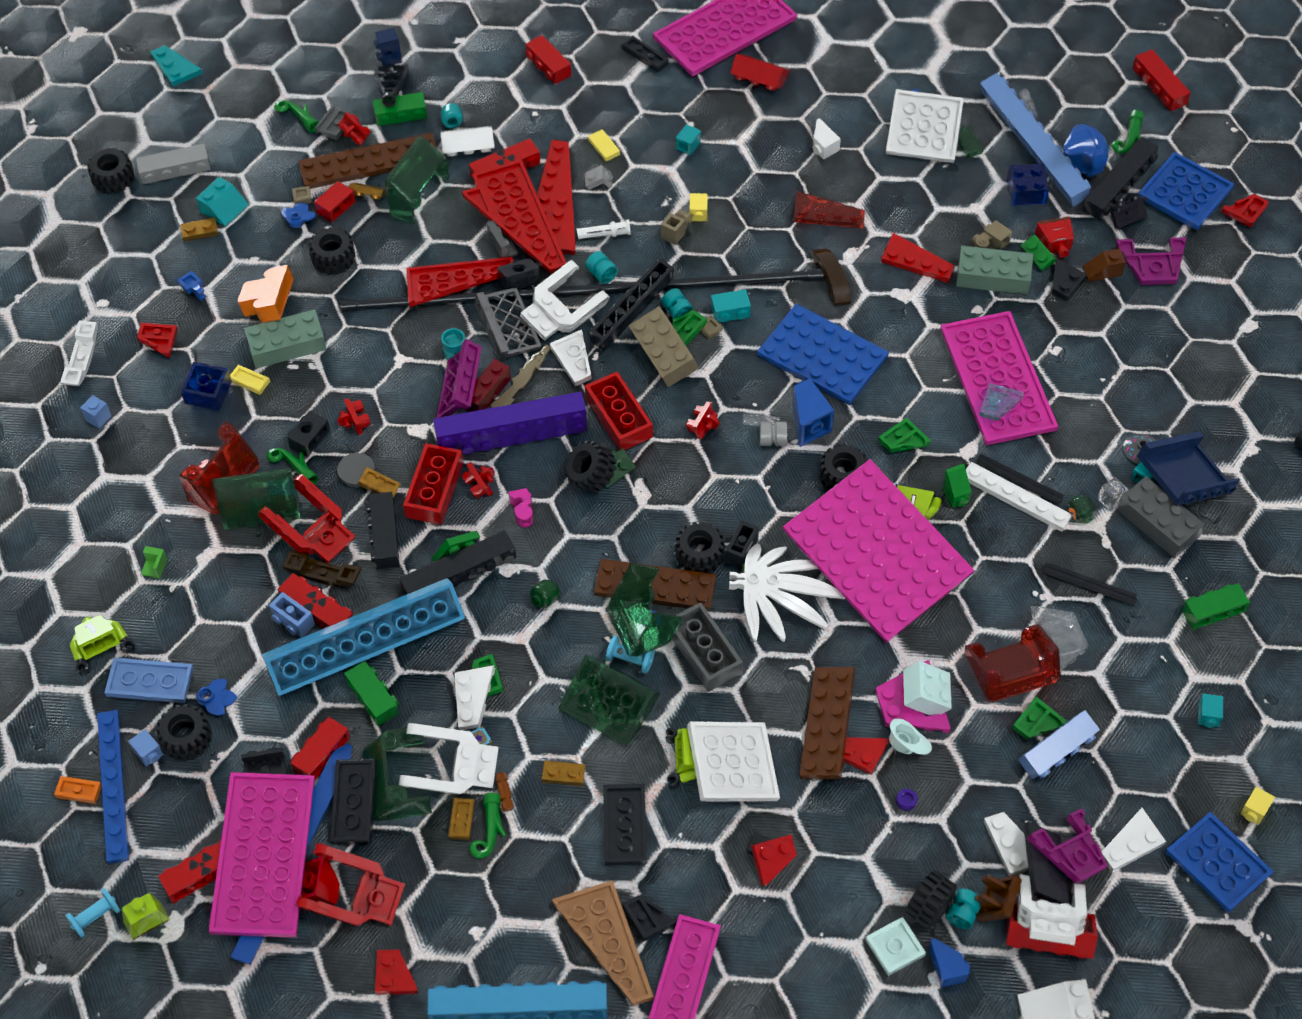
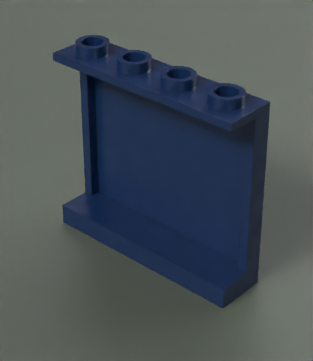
M1200 431L1147 442L1137 455L1176 506L1188 505L1195 501H1203L1212 497L1216 498L1224 494L1229 495L1236 490V486L1240 481L1239 478L1228 480L1201 448L1199 443L1204 435Z

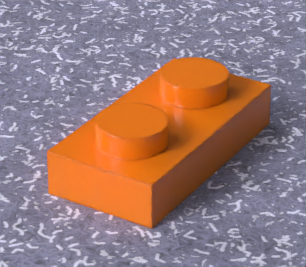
M60 776L54 795L59 799L96 804L102 785L96 781Z

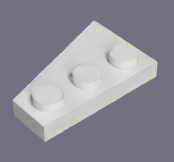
M582 329L550 343L552 352L575 386L591 380V371Z
M1141 808L1102 851V855L1111 872H1114L1164 846L1166 841L1143 808Z
M1004 812L984 818L983 822L1008 876L1028 871L1024 833Z

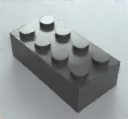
M1147 476L1120 497L1117 507L1118 512L1174 559L1201 536L1205 526L1202 521L1182 505L1176 506L1167 493Z
M701 602L667 620V633L708 692L742 674V660Z

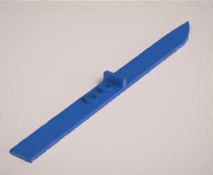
M345 744L332 753L314 788L306 855L309 854V846L333 799L336 760L351 759V744ZM240 936L231 958L251 965L265 936Z

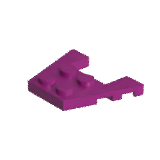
M1186 237L1170 238V252L1136 253L1133 239H1117L1116 247L1121 250L1126 263L1140 285L1177 284Z
M1082 808L1071 813L1066 818L1077 833V836L1056 846L1044 828L1027 837L1031 844L1077 885L1108 867L1098 843H1094L1091 837L1092 829L1090 824L1086 825L1083 818L1085 813Z

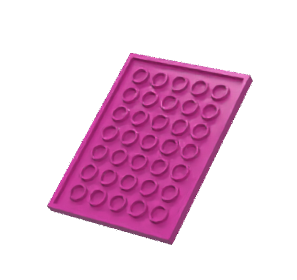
M871 459L783 526L784 532L886 643L975 571Z

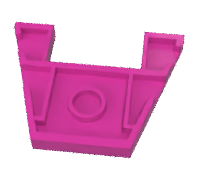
M929 660L924 662L931 665ZM903 673L876 687L875 692L886 727H890V723L894 719L899 718L909 722L914 728H922L924 731L942 730L943 733L950 732L951 728L946 713L925 716L922 712L904 706Z

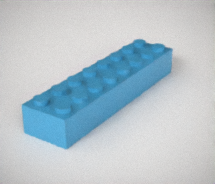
M591 981L589 984L568 982L564 985H558L554 982H548L545 985L525 983L522 986L502 984L500 987H492L487 984H482L478 987L459 985L456 988L436 986L434 989H428L429 1019H608L606 983L600 981Z

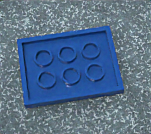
M1211 812L1167 848L1165 852L1227 913H1230L1274 872Z

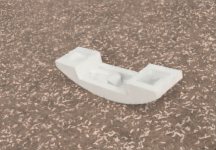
M79 320L74 335L76 342L68 367L64 368L60 383L62 385L80 386L84 380L94 352L97 322Z

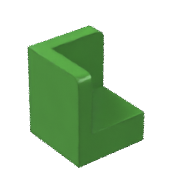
M145 546L143 554L146 562L141 573L143 576L160 579L168 560L164 549Z

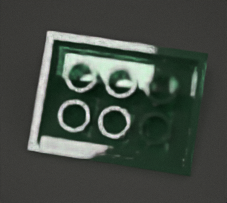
M291 468L213 479L224 529L266 524L258 515V512L265 505L273 513L280 515L285 521L301 519L300 502Z
M585 654L558 708L623 745L628 746L652 711L660 692L598 658Z

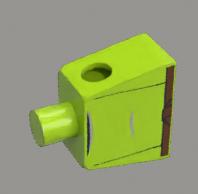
M150 893L133 899L131 903L122 908L123 922L132 940L170 921L161 902Z

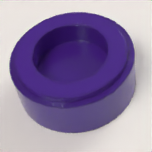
M910 789L901 790L896 799L897 806L904 811L913 810L918 801L916 793Z

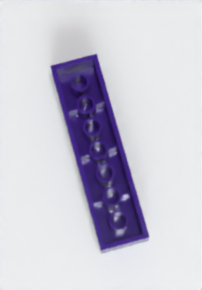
M582 391L433 419L437 445L462 450V454L488 451L493 448L525 444L531 441H541L547 438L562 437L568 434H579L587 431L586 407Z

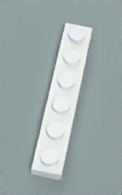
M973 462L966 469L969 483L1061 532H1063L1072 518V515L1065 510Z

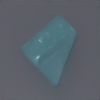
M989 383L979 416L998 421L1023 399L1024 392Z

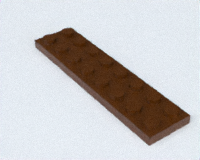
M427 133L298 161L304 186H309L310 189L332 185L337 181L346 182L440 162V157L433 133Z

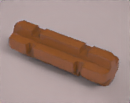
M505 772L497 773L495 780L496 784H498L497 789L500 794V801L502 802V810L504 812L512 811L514 804L511 799L507 775Z

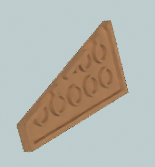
M613 880L552 899V904L632 1006L654 1000Z

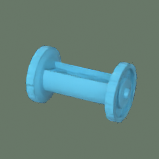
M614 635L606 652V661L611 662L616 657L642 666V673L647 674L653 662L655 649L649 648L646 653L620 644L619 637ZM619 648L623 649L622 654L617 653Z
M105 888L101 890L103 898L76 917H73L70 913L65 915L71 923L70 927L72 930L75 929L81 938L85 936L82 929L111 908L116 913L120 912L115 898L111 897Z

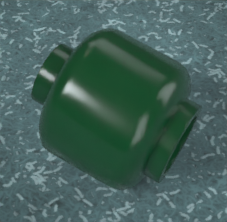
M546 579L537 583L530 591L532 603L544 609L550 607L559 598V587L557 584Z

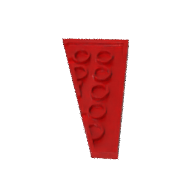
M513 257L406 268L409 307L498 279L497 267L513 263Z

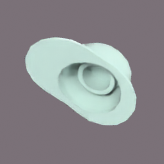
M898 718L890 723L891 733L889 741L895 750L904 754L914 752L925 755L931 752V743L909 722Z

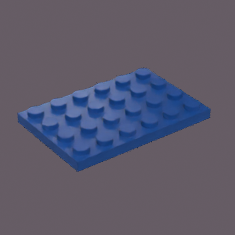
M797 303L757 351L758 357L803 381L811 379L818 389L848 405L852 404L889 355V352Z

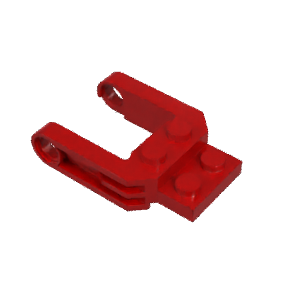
M299 474L292 481V484L323 513L304 532V535L299 534L280 515L273 513L266 505L258 512V515L264 523L296 552L302 554L316 553L329 564L355 539V535L341 523V508L305 476Z
M317 843L314 855L363 871L351 903V911L321 901L307 899L301 895L298 896L295 906L354 926H358L369 919L392 925L405 884L386 878L380 864Z

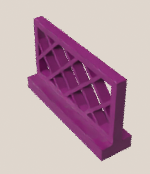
M468 339L462 342L461 350L447 361L436 418L450 416L461 407L465 410L471 407L482 347Z

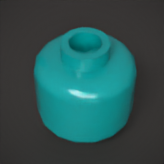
M449 103L441 109V121L445 127L454 129L462 124L463 112L459 105Z

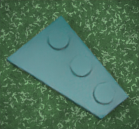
M166 45L150 51L152 58L172 87L203 74L201 68Z

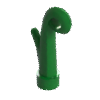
M280 100L275 103L274 109L276 111L285 112L290 109L310 133L316 132L315 127L319 122L310 115L306 104L303 105L302 109L287 100Z
M1131 111L1126 143L1121 140L1113 141L1112 148L1117 154H1126L1134 145L1135 140L1138 141L1141 138L1140 126L1144 118L1142 111Z
M273 448L267 452L266 458L268 461L274 463L284 458L298 475L302 474L314 485L317 483L318 476L308 468L302 452L299 453V459L282 448Z
M498 793L484 794L486 842L475 840L471 843L470 852L476 858L489 856L495 846L497 830L502 837L506 836L499 815L500 794ZM476 846H481L484 850L478 851Z

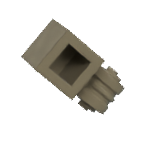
M681 209L675 215L669 213L661 223V238L676 245L684 236L687 226L691 223L692 215L687 214V212Z
M995 220L984 228L981 235L976 234L971 242L975 247L988 248L990 246L993 249L1002 250L1010 243L1012 231Z

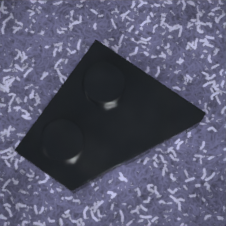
M641 894L622 903L625 914L643 942L677 924V917H670L663 912V908L657 904H652L649 899Z

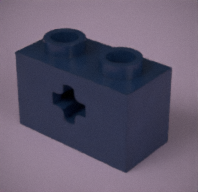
M395 28L375 32L376 39L373 41L375 49H378L375 52L377 61H381L382 66L402 63L399 38Z

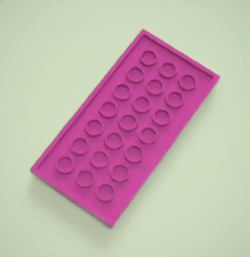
M714 0L654 32L653 39L693 77L797 20V14L782 0Z
M1010 311L941 325V333L985 445L1058 430V424Z
M231 772L209 926L210 934L297 938L300 908L295 905L298 896H302L315 783L314 776Z

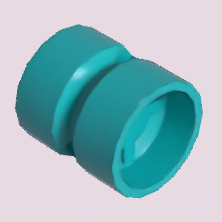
M602 251L594 252L586 260L585 267L592 275H595L601 284H608L618 274V267Z
M677 288L669 290L661 299V304L673 319L694 310L693 306Z
M451 328L442 334L443 353L447 360L461 350L465 335L460 329Z
M958 889L953 899L954 904L950 905L946 919L956 927L971 929L976 919L975 914L979 912L981 907L975 900L978 894L968 889Z

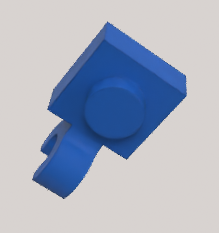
M193 271L177 279L178 284L188 294L194 292L200 301L206 298V295L203 293L204 289L201 287L203 286L202 280Z

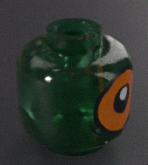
M1076 495L1069 501L1068 512L1072 515L1075 522L1087 524L1094 519L1096 507L1088 496Z

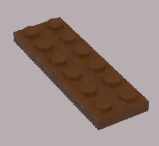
M601 559L594 596L687 609L701 602L705 609L710 612L716 574Z
M815 667L800 768L801 779H842L856 671L854 667Z

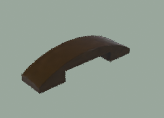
M827 248L810 250L815 265H820L830 286L828 293L834 306L851 304L852 300L848 282L835 255Z
M294 551L289 552L282 566L283 569L297 576L333 586H354L361 571V567L344 563L342 566H336L309 559L306 554Z

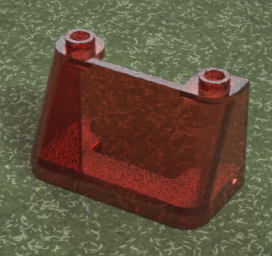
M226 421L218 429V436L225 443L203 468L197 465L187 466L179 475L187 501L212 514L221 513L259 467L258 457L237 428Z
M1039 624L1025 628L1021 633V642L993 651L985 652L984 646L978 642L965 645V655L983 694L989 701H998L1055 683L1060 678L1059 648Z

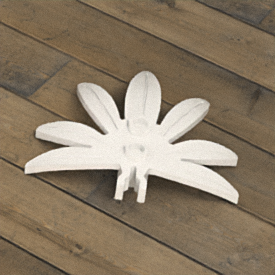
M755 544L746 555L745 573L730 572L729 580H735V582L729 581L730 590L737 588L744 590L745 616L754 643L757 641L759 631V612L756 603H758L771 629L782 642H785L786 637L780 616L766 596L825 630L827 629V623L811 606L784 591L845 599V597L835 587L820 580L802 575L779 574L818 569L811 560H791L767 567L787 551L785 546L767 552L759 560L761 546L760 544Z

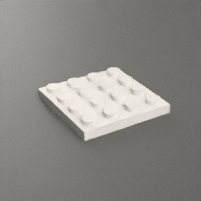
M896 89L886 154L954 163L964 98Z
M688 723L687 729L701 801H778L780 795L765 723Z

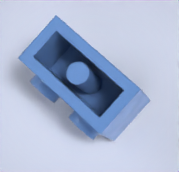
M283 592L269 605L273 621L279 625L283 624L292 635L296 634L302 638L315 625L312 613Z

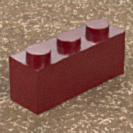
M496 359L489 364L475 381L471 407L466 411L484 410L490 406L511 380L510 366Z

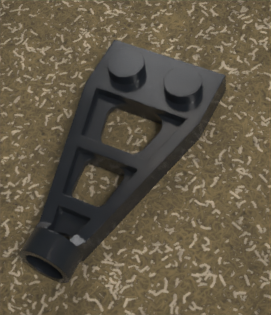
M408 64L375 66V81L383 97L382 102L386 107H393L396 104V98L408 79ZM392 97V100L388 101L386 98Z

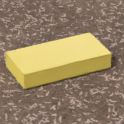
M603 129L588 136V141L605 162L620 155V150Z
M238 365L228 377L229 382L259 395L270 383L268 377L241 365Z

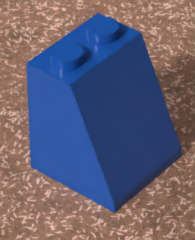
M811 379L797 383L794 386L793 414L798 445L802 447L832 432L834 409Z

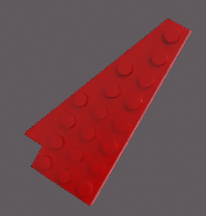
M522 159L472 174L476 187L462 191V196L489 221H494L495 225L499 226L504 234L550 274L555 273L567 263Z

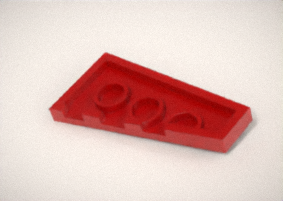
M895 233L892 234L881 259V263L949 283L955 265Z

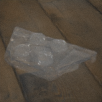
M1030 606V614L1056 675H1058L1068 664H1072L1076 657L1082 655L1088 649V643L1074 612Z

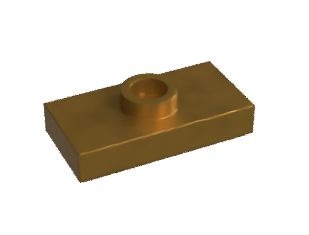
M366 467L358 482L359 486L374 493L392 492L393 498L401 484Z
M454 798L449 839L470 841L475 799Z

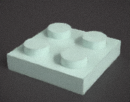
M903 917L866 936L865 939L888 976L926 955L923 947Z

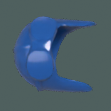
M1078 124L1071 128L1069 137L1063 146V155L1070 158L1074 169L1078 168L1080 173L1086 174L1087 177L1102 173L1109 157V149L1105 137L1097 129L1085 124Z

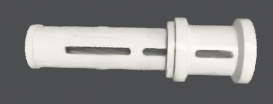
M628 219L626 222L615 223L612 221L610 225L577 228L579 240L607 235L612 237L622 234L631 235Z

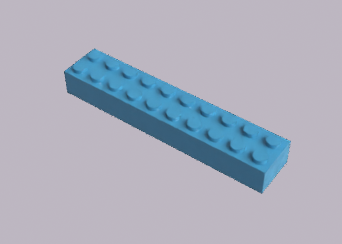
M446 578L261 655L274 688L280 696L465 619L453 584Z

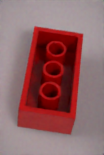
M618 371L585 385L586 401L618 450L629 449L653 438V424Z
M425 443L403 504L405 518L439 525L443 524L464 464L462 450Z

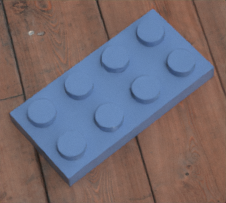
M113 658L104 693L106 697L185 703L194 668L192 664Z

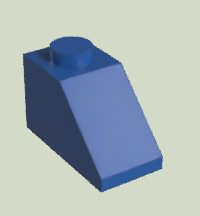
M935 938L930 939L928 948L940 986L946 987L966 982L970 973V966L967 960L964 961L962 953Z

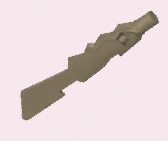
M545 345L538 353L532 355L531 360L525 362L524 367L520 368L519 375L512 378L513 385L491 404L492 408L511 405L515 401L513 399L514 395L526 387L533 373L539 370L544 362L547 353L551 350L548 345Z

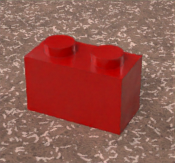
M339 181L330 186L324 194L314 201L317 214L331 223L356 202L354 191Z

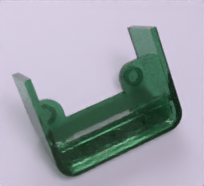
M418 137L385 181L390 215L413 225L416 223L414 210L420 206L422 201L420 191L433 175L446 180L450 178L447 158L423 137Z
M630 563L609 602L608 613L628 656L638 657L669 644L683 620L682 616L657 612L652 614L649 608L655 598L651 584L659 571L658 567Z
M407 727L385 731L363 750V759L378 760L373 818L375 821L432 814L429 796L408 799L407 791L403 786H389L386 751L403 746L424 744L422 735L406 734Z

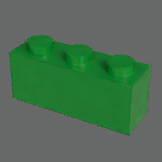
M423 92L397 96L396 104L393 107H386L382 102V98L373 100L377 126L427 118ZM387 97L386 99L391 101L392 97Z
M1239 583L1234 585L1228 584L1219 590H1210L1202 596L1188 598L1185 601L1182 612L1192 630L1245 613L1250 601Z
M364 661L344 673L347 684L377 726L399 714L397 699L394 695H389L385 682L378 680V674L373 666L369 667Z

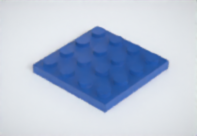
M1174 151L1138 194H1140V197L1147 196L1148 200L1144 202L1198 230L1231 192L1235 184Z

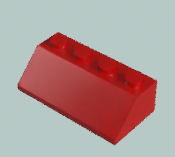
M1015 902L1013 913L1010 918H1007L1006 945L1013 948H1029L1037 952H1054L1057 955H1074L1081 959L1094 958L1098 937L1095 914L1087 913L1084 933L1076 936L1075 945L1030 938V926L1025 928L1018 923L1017 902Z

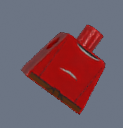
M1070 217L1037 222L1035 235L1050 253H1058L1060 258L1067 257L1069 255L1068 250L1072 249L1074 240Z

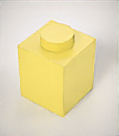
M690 193L691 221H707V194Z
M1255 787L1241 815L1248 821L1260 825L1275 797Z

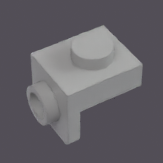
M602 165L585 173V185L589 190L603 183L608 188L612 187V173Z

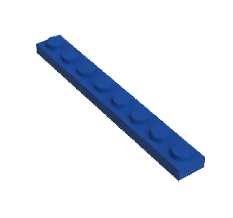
M118 710L97 713L106 861L108 864L129 861Z

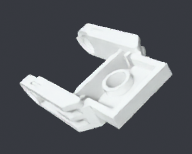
M573 260L567 262L535 287L533 304L520 314V317L544 341L557 331L571 333L603 308L610 299L604 291H600L574 313L569 312V309L552 292L564 284L567 278L576 270L578 271L579 266Z
M408 723L406 734L458 742V746L455 751L452 782L400 775L399 786L452 794H462L471 786L493 788L498 747L479 744L469 731Z
M1020 875L1019 878L1022 879L1019 894L1017 895L1018 923L1025 928L1030 926V938L1075 945L1076 936L1084 933V925L1086 923L1085 885L1073 883L1071 906L1069 904L1049 903L1045 900L1032 901L1030 877Z

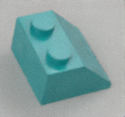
M218 177L196 197L199 212L209 218H215L216 222L224 227L228 226L249 206L237 189L221 177Z

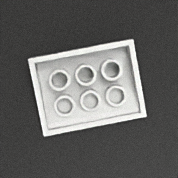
M1086 979L1062 982L1017 995L1022 1019H1095Z

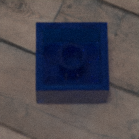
M1044 164L1009 165L1007 184L1012 206L1046 204L1049 186Z
M193 362L181 388L184 403L220 411L232 383L228 368Z

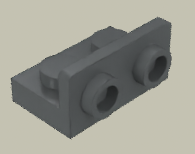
M494 221L488 222V238L500 258L517 256L518 251L511 239L501 231L499 226L495 225Z

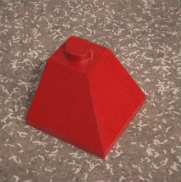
M319 857L305 862L302 897L335 905L339 898L340 883L330 861Z

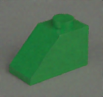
M964 464L949 468L945 472L942 492L952 508L965 506L970 501L971 488Z

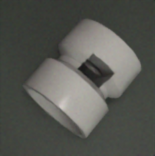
M787 421L776 422L775 424L760 422V446H771L772 443H775L776 446H787Z

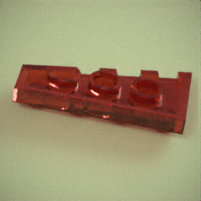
M797 191L793 222L863 228L865 210Z

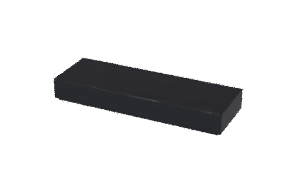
M631 36L621 44L623 50L657 73L669 64V59L635 36Z

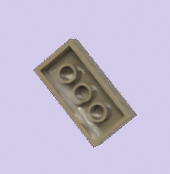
M660 306L628 325L667 387L672 386L699 369L693 356Z

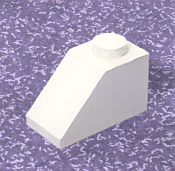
M819 118L816 121L813 151L824 160L840 151L841 139Z

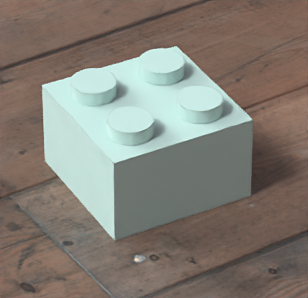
M918 661L903 669L904 706L927 715L943 714L952 709L949 672L922 661Z

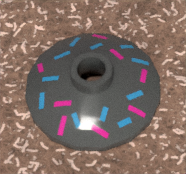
M1146 434L1131 435L1124 442L1123 453L1130 462L1138 465L1141 461L1137 455L1142 446L1147 442L1156 440Z

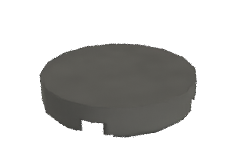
M353 453L345 456L338 464L339 479L349 487H361L358 485V482L366 467L376 471L374 461L363 453Z

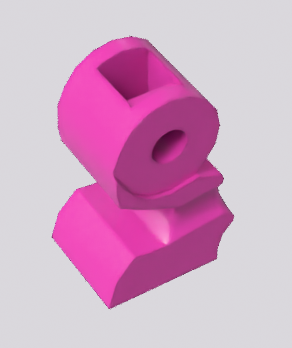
M527 488L508 492L509 502L515 507L516 523L523 528L531 526L533 523L531 493L528 492Z

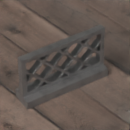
M517 288L484 295V292L476 294V308L500 362L506 361L507 357L541 349V343L536 332L521 317L511 314L514 308L521 312L525 310ZM514 294L516 300L513 303L506 300V296ZM495 299L500 302L496 307L490 304L489 300ZM502 303L511 306L509 312L500 309ZM497 312L506 316L504 321L495 317ZM508 318L518 321L515 327L506 323ZM520 323L528 326L527 332L518 329ZM503 327L512 330L510 336L502 333ZM515 332L524 336L522 341L512 338ZM527 337L533 340L535 344L529 346L524 341ZM512 342L518 345V348L509 350L508 343Z

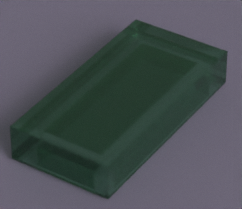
M970 126L959 128L957 142L966 157L969 158L983 154L984 149Z

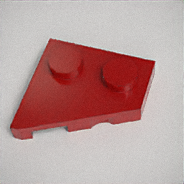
M1252 194L1245 199L1235 201L1234 205L1229 207L1225 205L1221 213L1251 228L1268 207L1270 201Z
M141 323L137 339L140 343L162 355L171 357L178 328L177 325Z
M847 737L844 762L872 775L889 744V739Z
M792 835L751 845L761 885H767L797 856Z
M377 950L376 995L418 994L417 986L399 950Z

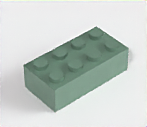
M961 245L956 287L1028 295L1031 283L1033 254Z
M315 309L284 317L281 320L244 328L256 369L327 350Z

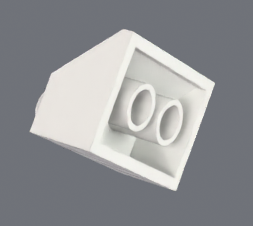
M492 126L441 131L443 154L447 153V156H455L457 152L464 151V154H473L474 150L480 149L481 152H491V148H494Z

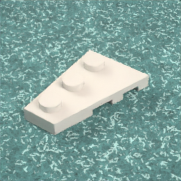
M494 665L455 672L458 728L460 730L479 728L481 726L487 694L491 688L490 682L492 675L495 673Z

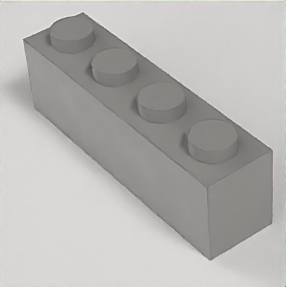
M204 144L136 158L142 184L211 170Z

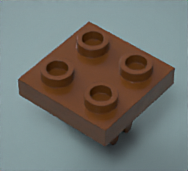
M988 875V877L982 876L981 881L986 887L981 896L976 895L975 900L981 905L979 912L976 914V919L980 922L1010 918L1020 891L1022 879L1017 875L998 879L991 875Z

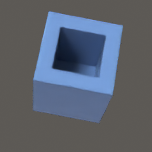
M93 395L80 407L85 421L99 429L111 417L107 403Z
M146 729L128 741L134 753L146 767L157 762L163 755L160 746Z

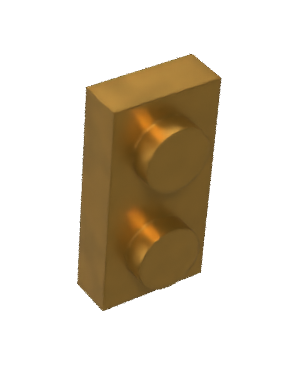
M349 183V188L354 191V195L364 196V194H368L373 199H381V197L387 196L388 189L360 183Z
M215 218L180 224L184 242L218 235Z
M544 761L542 783L583 786L585 764Z

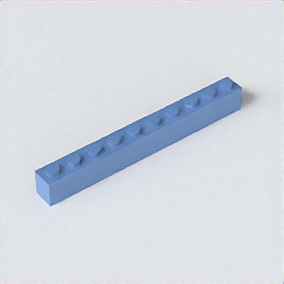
M996 73L980 83L982 94L1071 206L1074 207L1084 201L1090 194L1091 186L1089 182L1082 179L1078 168L1074 169L1068 156L1065 157L1061 147L1054 144L1052 136L1049 133H1045L1041 122L1037 123L1032 111L1026 109L1024 101L1022 99L1019 100L1015 90L1008 87L1006 79L1004 77L1001 78Z

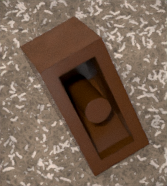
M1120 249L1103 251L1083 265V271L1087 274L1088 282L1122 276L1126 261Z

